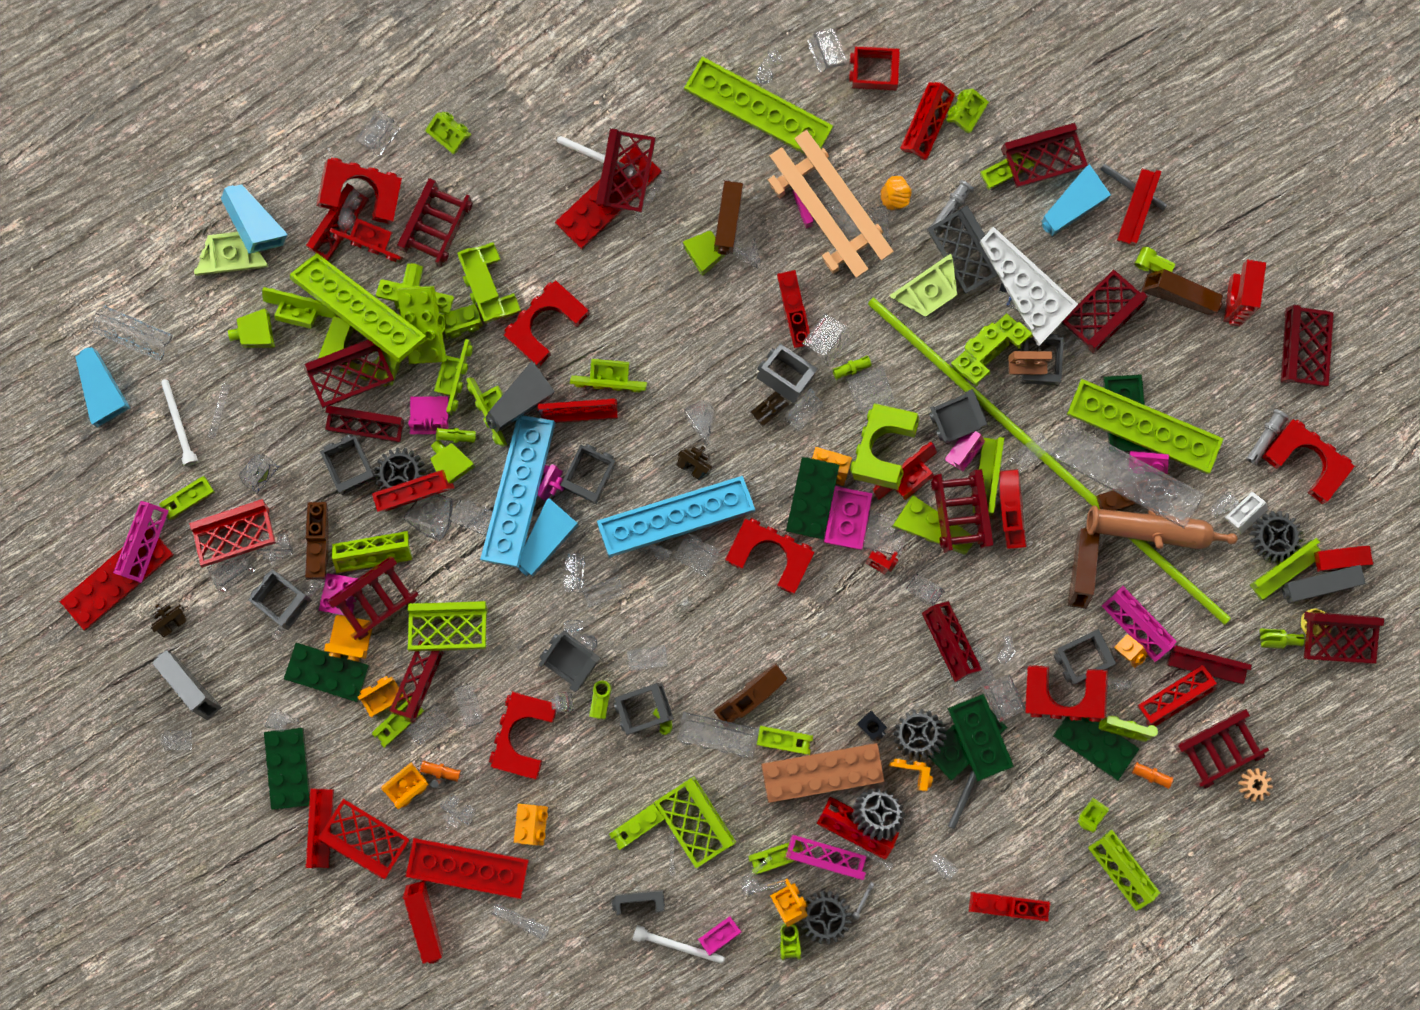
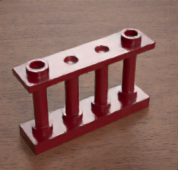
M428 178L397 246L406 253L409 248H415L436 258L435 263L441 268L442 264H445L448 260L450 246L466 212L469 213L471 211L473 203L470 195L466 194L464 200H460L439 191L436 181ZM437 197L460 207L456 217L432 208L430 205L432 198ZM429 214L452 224L448 234L423 224L422 219L424 215ZM422 231L443 240L444 243L440 251L415 241L414 236L416 232Z
M982 469L974 470L969 473L968 478L942 480V474L935 475L931 481V488L935 491L941 531L940 547L943 548L944 553L952 551V545L977 542L980 544V549L993 546ZM969 486L972 489L971 497L945 500L944 488ZM971 504L974 506V516L948 518L947 507ZM974 523L977 525L978 533L976 535L951 538L949 526Z
M389 556L326 600L330 607L340 608L355 630L351 634L354 640L365 638L369 634L368 631L403 606L413 604L417 600L416 597L419 596L416 591L409 593L394 571V566L398 563L392 556ZM383 573L385 575L388 574L403 596L395 604H393L378 582V577ZM366 585L374 588L387 607V610L380 615H377L362 593V588ZM350 596L357 598L371 618V621L364 626L360 625L346 605V599Z
M1247 709L1240 710L1174 745L1178 753L1184 751L1189 756L1200 776L1201 781L1195 783L1196 787L1203 786L1206 789L1215 784L1213 782L1215 779L1253 759L1256 762L1266 757L1264 753L1269 751L1268 747L1259 749L1245 724L1247 722L1245 718L1250 716ZM1234 724L1236 727H1239L1252 751V754L1242 758L1228 733L1230 731L1228 727ZM1217 733L1219 736H1222L1235 760V763L1227 767L1223 764L1211 742V736ZM1200 742L1202 745H1205L1218 769V772L1209 777L1194 751V745Z

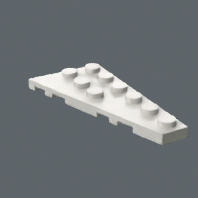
M993 227L982 238L980 244L1039 347L1078 304Z

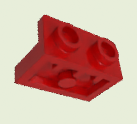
M872 551L865 564L885 575L887 571L892 572L899 559L896 556L898 553L894 552L890 560H887V556L883 553Z

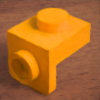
M1128 634L1114 647L1115 651L1127 659L1134 668L1141 665L1148 655L1145 648Z

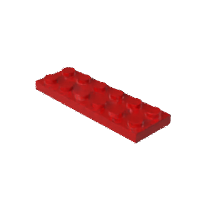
M636 146L627 153L631 160L641 155ZM626 155L619 160L623 164L630 162ZM642 157L634 164L639 166L640 172L646 167L647 162ZM653 162L651 163L647 187L662 173ZM621 172L614 177L617 187L627 181ZM640 175L631 181L635 190L643 185ZM600 179L555 221V224L581 250L624 210L598 206L596 204ZM629 183L619 189L624 197L634 192ZM618 191L611 195L610 203L617 204L623 200ZM635 194L629 198L627 202L630 204L637 195Z
M152 528L146 530L144 534L146 540L153 537ZM160 537L142 582L174 555ZM145 546L139 548V558L146 555L147 550ZM123 547L59 601L85 631L141 584V582L113 573ZM138 564L132 567L130 575L138 576L140 571Z
M413 838L406 877L522 899L529 860Z

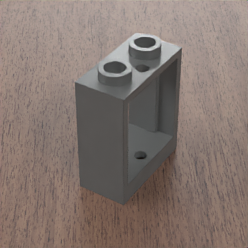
M1050 334L1041 343V345L1056 346L1054 374L1021 375V383L1060 385L1062 380L1064 337H1059L1058 334ZM1029 337L1023 343L1022 351H1029V344H1037L1033 337Z
M779 344L776 349L772 348L767 355L768 360H763L757 368L759 373L756 378L792 403H795L818 369L782 344ZM776 358L803 375L796 386L769 369Z
M355 435L345 436L341 439V442L337 444L330 443L324 446V450L320 451L337 491L341 495L376 480L360 441ZM355 445L366 472L341 483L330 456Z
M586 444V446L580 445L561 486L565 490L597 504L616 465V461L613 460L614 456L606 452L602 455L596 452L597 449L589 444ZM584 454L609 465L595 493L571 482Z
M273 569L263 577L262 583L251 592V597L248 599L287 630L291 628L312 601L310 597ZM278 581L297 594L280 617L262 604V601Z
M1099 629L1054 650L1056 653L1054 658L1058 665H1062L1064 669L1062 674L1067 683L1070 682L1073 685L1086 679V673L1076 677L1064 651L1087 639H1092L1104 663L1095 669L1104 670L1116 664Z
M662 682L614 698V707L616 712L620 714L622 720L620 725L626 735L674 720ZM652 691L660 718L632 727L624 700Z

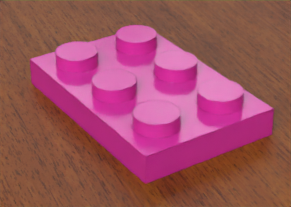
M835 486L824 543L862 550L873 493Z

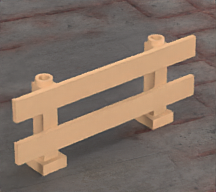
M805 130L794 139L807 158L795 166L781 147L772 153L770 158L782 175L777 179L773 175L768 179V183L779 199L785 195V189L791 186L827 236L836 251L831 255L829 252H826L822 255V259L832 274L839 271L838 265L845 262L857 278L869 270L858 255V251L870 244L881 261L894 251L882 236L884 232L881 227L872 222L827 159L829 158L827 151L824 148L820 149L810 133ZM813 169L818 171L860 230L861 234L850 242L803 176Z

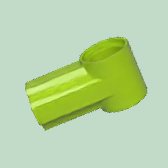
M1144 246L1141 248L1134 263L1137 268L1151 272L1163 269L1172 272L1175 267V263L1159 256L1155 250Z
M407 263L403 283L401 284L420 287L423 266Z
M600 680L594 684L589 717L606 719L610 693L612 691L611 684L608 681ZM601 683L605 684L608 688L607 693L604 695L600 694L597 690L598 685Z

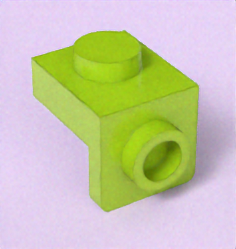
M1092 798L1079 814L1077 822L1084 830L1094 833L1097 825L1108 813L1109 808Z

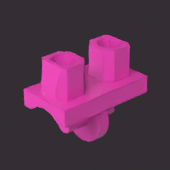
M553 464L551 466L545 465L542 475L544 479L540 483L537 496L546 501L550 495L554 496L557 490L563 492L564 488L560 486L563 480L561 478L563 471Z

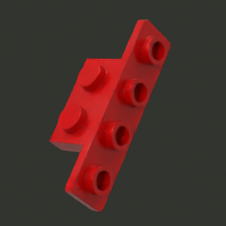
M358 218L350 235L330 228L329 232L334 233V238L344 241V238L351 240V245L359 248L362 245L369 247V252L379 255L380 252L386 254V259L396 262L397 259L401 261L403 259L402 256L386 250L393 232Z
M932 442L922 446L915 455L906 459L901 465L904 473L899 489L894 490L904 500L934 477L933 472L924 464L937 453ZM876 485L872 490L876 498L880 500L892 488Z

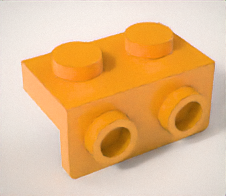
M815 447L812 458L840 464L836 484L844 486L852 457Z
M385 676L377 681L378 685L373 688L368 686L360 691L361 695L358 696V699L363 703L371 718L392 706L399 689L393 677L388 678Z
M411 762L382 785L381 789L391 799L395 807L400 809L407 806L414 796L422 794L426 790L428 783L426 778Z
M518 804L513 843L544 845L546 820L548 818L547 806Z
M787 878L784 880L787 887L770 895L785 925L789 927L808 916L805 908L808 906L803 897L798 898L797 895L800 892L795 883L791 884Z

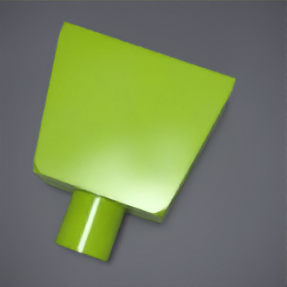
M711 230L683 241L684 249L702 276L725 257V255L714 251L715 235Z
M261 309L238 318V328L228 330L229 340H240L244 348L275 347L270 313L266 309Z
M437 440L431 445L436 454L430 460L436 472L440 470L445 471L448 483L456 482L475 468L472 461L453 443L445 447L441 440Z

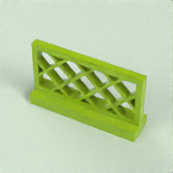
M486 601L408 604V652L486 649L488 613ZM474 617H482V623L478 627L470 623ZM436 618H441L444 623L437 629L431 623ZM455 618H461L464 621L458 628L450 623ZM413 619H422L425 624L417 629L413 626ZM468 624L473 631L465 637L460 630ZM429 625L435 632L426 638L421 632ZM449 625L454 631L446 638L441 631ZM477 633L482 637V643L473 644L470 639ZM437 634L444 639L440 645H434L431 642ZM456 634L464 639L459 644H453L450 641ZM418 635L425 640L421 645L412 646L413 639Z
M695 776L654 802L695 868H698L736 843V840ZM684 787L689 792L688 801L677 799L679 790ZM665 799L673 800L672 811L664 810L660 803ZM676 802L687 804L685 814L675 812ZM690 805H695L699 808V817L688 815ZM674 815L684 817L682 828L674 826ZM687 818L698 820L696 831L685 829ZM700 821L707 822L710 825L709 834L698 832ZM684 832L695 834L693 845L685 843L683 840ZM698 835L708 837L706 848L696 845ZM711 838L718 839L723 847L718 850L710 849ZM695 848L705 850L704 859L699 862L693 856Z

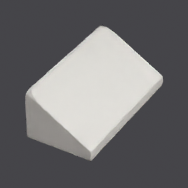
M1251 492L1225 519L1242 534L1257 518L1261 517L1268 510L1267 503Z

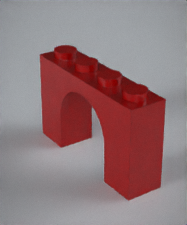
M338 158L327 159L320 184L317 207L335 211L338 208L343 184L351 179H361L367 182L375 193L372 220L389 225L394 221L402 181L401 177H397V174L392 172L381 173L379 169L368 167V169L362 168L358 163H343Z
M1247 259L1242 265L1241 274L1234 273L1229 278L1223 322H1229L1231 326H1240V324L1246 322L1261 308L1267 262Z
M556 280L553 283L549 282L544 287L543 294L540 297L536 296L531 301V306L527 310L524 309L517 316L518 320L514 324H509L504 330L505 339L530 362L533 361L538 369L551 356V353L532 335L534 319L540 313L552 310L561 313L573 325L578 327L590 315L589 310Z
M1292 419L1286 424L1261 458L1277 469L1282 466L1296 448L1305 447L1315 451L1321 459L1322 472L1307 493L1323 505L1330 500L1355 466L1350 458L1337 453L1334 446L1320 440L1321 437L1317 433L1307 430L1304 423Z
M750 518V520L745 519L725 562L743 570L750 553L757 545L766 542L774 543L783 549L787 557V566L777 587L794 595L815 553L811 551L812 547L804 543L799 545L794 542V538L788 535L780 536L777 534L778 531L769 526L766 529L760 526V522L753 518Z
M1027 666L1025 713H1030V717L1041 718L1042 714L1050 715L1052 719H1062V716H1070V720H1081L1082 717H1087L1089 721L1101 722V718H1106L1108 670H1086L1084 698L1079 704L1067 707L1055 702L1050 695V666Z
M512 692L511 695L507 696L505 706L508 708L506 714L501 716L500 725H502L500 733L497 732L494 744H497L495 752H491L489 763H492V768L537 780L543 761L523 756L516 752L511 745L510 733L513 726L524 718H536L554 723L558 704Z

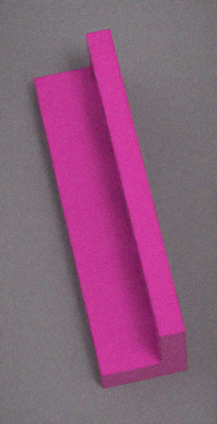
M140 501L113 573L142 583L169 510ZM154 509L162 512L159 520L153 522L151 517ZM152 528L153 537L146 540L144 534L146 530ZM145 546L147 550L146 555L139 558L138 550ZM136 564L140 568L137 577L130 575L132 567Z
M1124 586L1120 587L1114 595L1101 605L1133 639L1145 648L1147 654L1155 662L1176 644L1177 641ZM1115 600L1120 606V611L1113 610L1109 604ZM1124 616H1130L1133 619V625L1127 624L1124 621ZM1138 630H1143L1147 634V639L1140 638ZM1151 644L1158 645L1162 651L1157 655L1151 649Z
M793 834L791 835L786 858L864 880L865 872H862L866 856ZM796 840L802 841L806 848L800 853L793 851ZM816 846L821 847L824 855L819 858H815L810 851ZM835 851L839 852L843 859L836 864L832 863L829 857ZM852 857L860 858L857 870L850 868L847 860Z

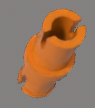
M425 760L422 761L420 768L421 773L434 775L437 779L445 778L458 782L461 770L445 767L442 763L438 765Z
M1136 762L1132 774L1147 779L1149 783L1154 782L1167 789L1170 788L1174 778L1158 772L1156 768L1151 769Z

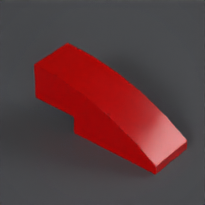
M1370 545L1331 549L1314 553L1317 572L1345 569L1357 565H1373Z

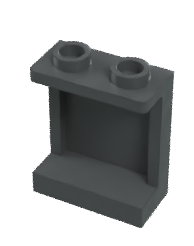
M973 389L936 407H930L932 412L929 413L933 424L937 423L939 430H936L940 441L944 440L948 444L989 426Z
M563 631L559 635L555 634L549 642L552 645L549 650L545 649L539 657L541 661L538 665L540 667H548L571 684L570 689L576 693L587 680L601 657Z
M664 889L616 894L615 898L612 899V910L616 911L617 915H621L622 903L655 900L656 912L665 911Z

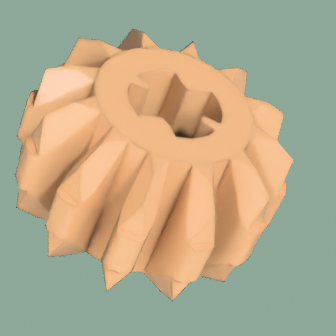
M1255 768L1254 773L1251 769H1248L1247 775L1241 774L1244 781H1239L1238 784L1243 785L1244 788H1241L1239 791L1241 793L1246 792L1244 795L1245 799L1251 797V801L1256 802L1258 797L1260 801H1263L1264 795H1270L1267 789H1272L1273 786L1268 785L1267 782H1270L1272 779L1271 777L1265 778L1267 775L1266 771L1260 773L1259 768ZM1254 782L1259 783V785H1257L1256 788L1252 787V785L1255 784Z

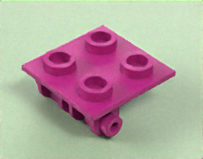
M448 396L410 397V420L408 422L410 435L436 434L437 428L448 429V414L446 412Z
M327 573L318 611L345 616L340 608L330 607L326 600L358 578ZM350 596L346 599V605L354 614L355 604L353 602H356V600H354L355 597Z

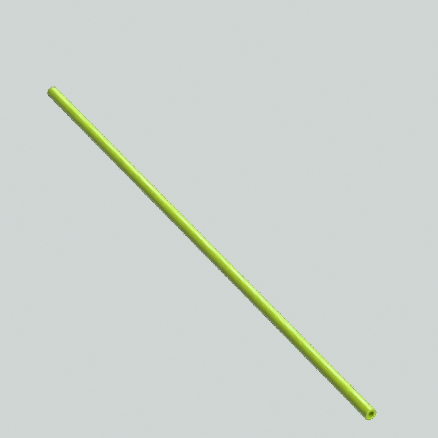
M873 297L868 302V305L963 391L967 392L973 389L982 408L1091 506H1097L1100 509L1096 496L878 300ZM1128 538L1224 625L1228 623L1231 617L1146 541Z

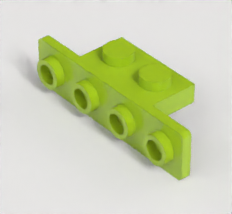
M381 279L376 297L394 301L396 310L400 312L397 289L413 286ZM435 292L438 311L449 314L454 297Z
M263 287L262 289L264 302L279 305L274 315L276 321L311 329L317 315L332 319L333 316H337L321 302L310 297L286 293L273 288Z
M465 339L460 359L446 355L447 360L441 363L434 389L435 393L450 396L446 412L451 416L453 411H457L459 401L456 399L458 393H461L463 389V382L461 380L463 375L467 373V358L471 357L473 346H471V342L468 339Z
M591 359L590 377L572 375L570 378V384L580 388L586 385L593 386L595 389L608 387L615 391L630 389L632 392L640 393L645 391L647 387V382L628 380L630 362Z
M469 377L466 379L468 382L466 385L467 389L472 395L474 394L477 400L475 401L476 407L486 417L503 393L499 386H495L482 394L476 380ZM483 418L484 423L486 424V426H487L488 428H490V427L488 426L487 422H486V418ZM491 429L493 432L492 438L496 445L507 446L508 444L501 430L496 433L494 429Z

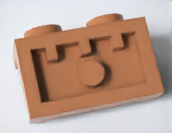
M1052 351L1012 352L1008 356L1009 374L1046 375L1047 362L1052 360Z

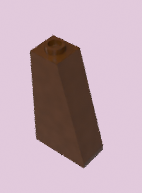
M724 180L714 251L721 255L733 254L743 196V183Z
M1166 269L1147 274L1142 291L1146 294L1207 315L1217 313L1222 306V294Z
M1087 527L1081 528L1077 535L1067 606L1087 609L1094 596L1100 537L1099 533L1089 535Z

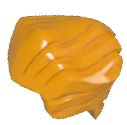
M902 176L889 178L881 189L883 206L889 210L902 209L908 206L912 190Z

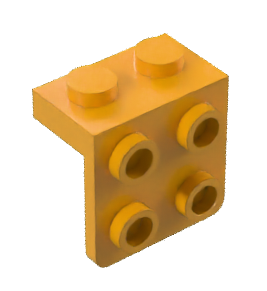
M336 615L330 643L325 644L324 651L329 652V656L336 658L345 655L348 656V660L359 662L360 658L366 659L372 629L368 631L369 634L365 638L354 640L351 634L355 630L347 618L343 615ZM356 618L361 626L370 622L369 620Z
M894 759V762H889V767L919 771L917 791L925 792L928 788H931L933 776H929L930 768L926 767V763L913 762V765L906 764L907 760Z

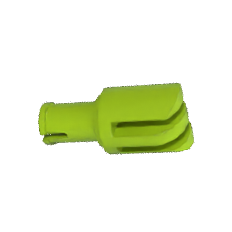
M1261 628L1259 631L1261 635V648L1284 649L1287 645L1301 647L1304 645L1305 639H1301L1304 638L1303 634H1287L1283 629Z

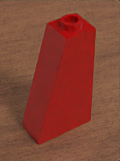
M424 880L408 884L405 887L403 899L422 963L428 962L433 964L442 958L443 950L427 886Z

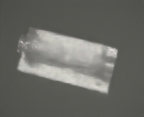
M567 554V557H565V571H571V575H564L565 592L582 593V588L584 587L583 569L585 568V559L582 554Z

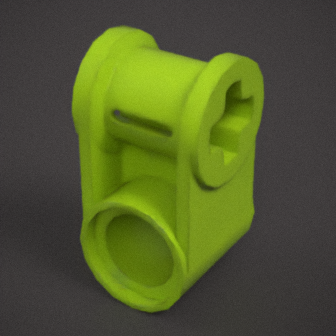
M783 923L780 927L781 961H784L785 958H797L800 960L801 950L797 926L795 923L791 925L795 932L792 936H786L783 932L787 926Z

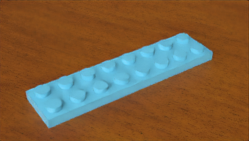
M522 416L516 420L480 558L481 561L519 568L556 424L554 420Z
M740 476L598 520L597 526L610 558L754 513L755 507L744 478Z

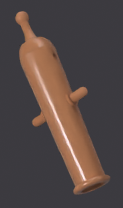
M1092 506L1088 512L1086 523L1089 535L1099 533L1155 542L1158 549H1162L1163 544L1203 549L1209 547L1213 541H1225L1228 544H1235L1238 540L1236 534L1226 535L1215 532L1212 525L1207 521L1156 515L1154 509H1149L1148 514L1103 510L1098 509L1097 506Z

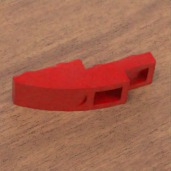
M796 270L777 274V279L781 292L780 295L793 347L798 348L811 345L812 339Z
M1019 469L1000 471V499L1007 549L1023 548L1027 546Z
M970 892L969 912L1048 921L1049 901Z

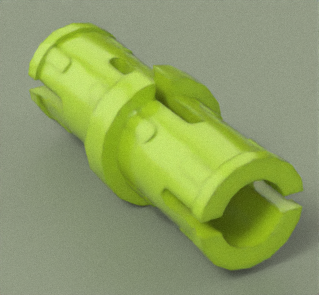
M868 355L854 361L849 360L846 364L833 368V375L836 380L847 375H855L863 369L872 367L871 360Z
M459 428L436 429V440L453 441V443H475V431L459 430Z

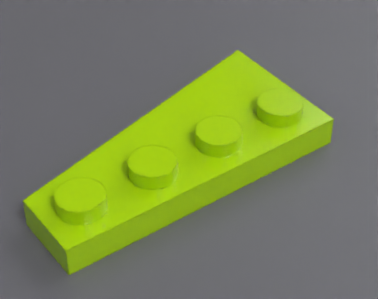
M912 495L895 520L892 528L901 529L913 536L917 535L929 542L940 544L941 531L938 511ZM958 525L949 526L951 538L971 535ZM973 543L952 545L953 551L965 555Z

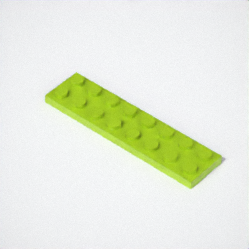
M703 56L684 87L686 92L802 153L804 152L795 141V137L807 130L820 149H822L833 129V125Z
M318 253L289 274L290 279L399 363L426 341L425 334Z
M1084 379L1080 380L1066 414L1158 454H1169L1170 459L1205 474H1210L1224 439Z

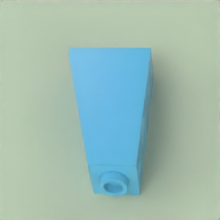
M1090 164L1084 168L1043 217L1042 227L1052 236L1106 202L1111 196Z
M242 184L224 188L221 200L249 254L284 245L287 233Z
M93 347L81 350L80 354L76 356V362L87 410L92 425L99 427L130 409V406L98 351Z
M550 498L546 500L523 549L518 569L526 576L530 574L533 577L579 526L574 519Z

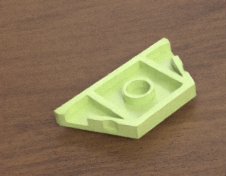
M238 232L208 235L205 248L201 252V259L194 270V274L198 276L268 267V264L260 252L248 253Z
M949 254L892 293L890 297L927 317L957 296L953 256Z

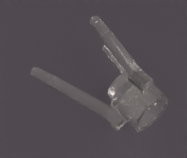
M770 856L743 877L744 882L740 883L746 897L786 883L785 880L780 881V879H776L760 885L756 878L752 879L771 860Z

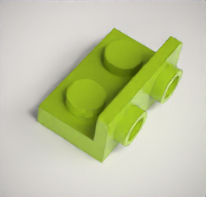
M966 89L959 93L956 104L948 111L946 121L948 123L954 122L966 133H971L989 101L976 90Z
M448 112L436 113L425 130L452 154H456L465 139L470 138L472 135L468 132V128L465 125L458 124L454 120L453 115Z
M476 304L450 311L449 314H443L446 322L444 332L447 338H457L463 332H475L480 329L479 327L483 326Z

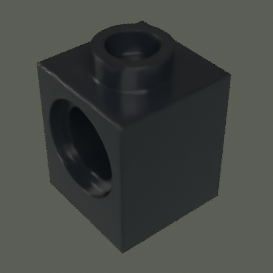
M869 711L856 724L871 741L875 739L879 741L886 734L884 730L887 727L872 711ZM870 722H875L878 725L877 732L871 733L867 727Z

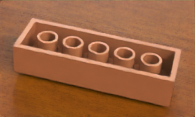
M877 743L761 764L768 803L884 782Z

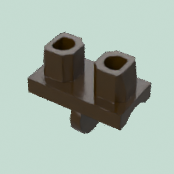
M775 391L753 409L751 414L764 427L788 407L789 404Z
M693 446L691 452L684 448L678 454L680 457L676 466L686 470L689 464L695 466V469L691 475L698 480L713 468L712 465L705 462L709 456L704 453L706 449L704 446L700 449Z
M159 603L155 605L157 612L152 614L155 619L159 616L162 617L151 624V629L153 632L157 631L164 638L172 632V629L167 624L172 619L178 627L186 623L187 618L183 613L184 608L182 605L179 604L168 613L167 611L171 609L169 604H166L164 607Z

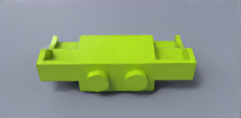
M494 242L457 252L466 275L463 276L466 287H471L473 293L469 295L473 304L477 303L485 324L502 317L505 319L521 312L514 293L499 297L488 270V265L501 261Z
M1006 313L995 324L992 322L988 326L983 327L975 338H971L966 343L965 351L951 362L952 368L970 380L975 386H978L984 377L991 374L990 370L985 366L1010 345L1009 341L1019 349L1022 343L1029 337H1033V334L1022 323H1017Z

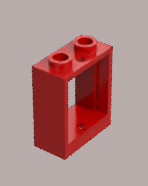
M855 46L854 53H850V64H853V71H849V82H852V89L897 91L900 49ZM859 57L891 59L890 82L858 80Z

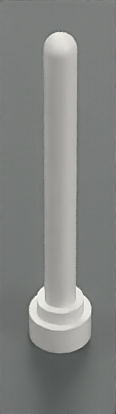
M562 136L557 138L559 144L604 163L605 155ZM617 161L620 168L626 165ZM633 165L623 170L627 178L637 174Z
M164 379L161 384L183 450V457L181 458L183 466L195 465L199 462L197 455L190 449L169 381Z
M637 925L633 936L634 941L647 940L720 964L725 962V957L713 953L709 956L705 950L648 933V930H645L643 926Z

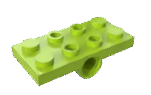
M434 286L397 289L401 317L426 335V341L408 355L409 364L445 362L447 359L442 332L445 330L446 322L444 315L438 311Z

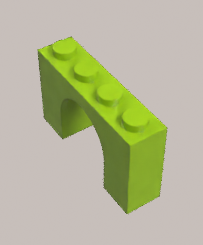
M333 316L318 358L347 348L354 328L343 319ZM381 349L395 380L401 362L399 363ZM379 356L372 363L377 364L380 359ZM351 361L349 367L360 371L362 364H356ZM365 364L362 373L372 376L375 367ZM340 368V372L344 373L345 369ZM380 369L375 374V378L380 380L388 378L386 372ZM347 370L346 374L351 375V372ZM363 376L359 377L360 379L365 381L369 380L368 378H365ZM392 381V382H390V383H387V384H385V385H382V386H383V387H386L387 385L393 386L394 381Z
M874 403L873 408L868 411V423L866 427H863L861 434L863 439L861 444L857 445L856 461L852 462L850 472H852L854 480L898 490L904 473L902 466L877 459L872 454V447L880 436L888 433L915 438L920 422L918 413Z

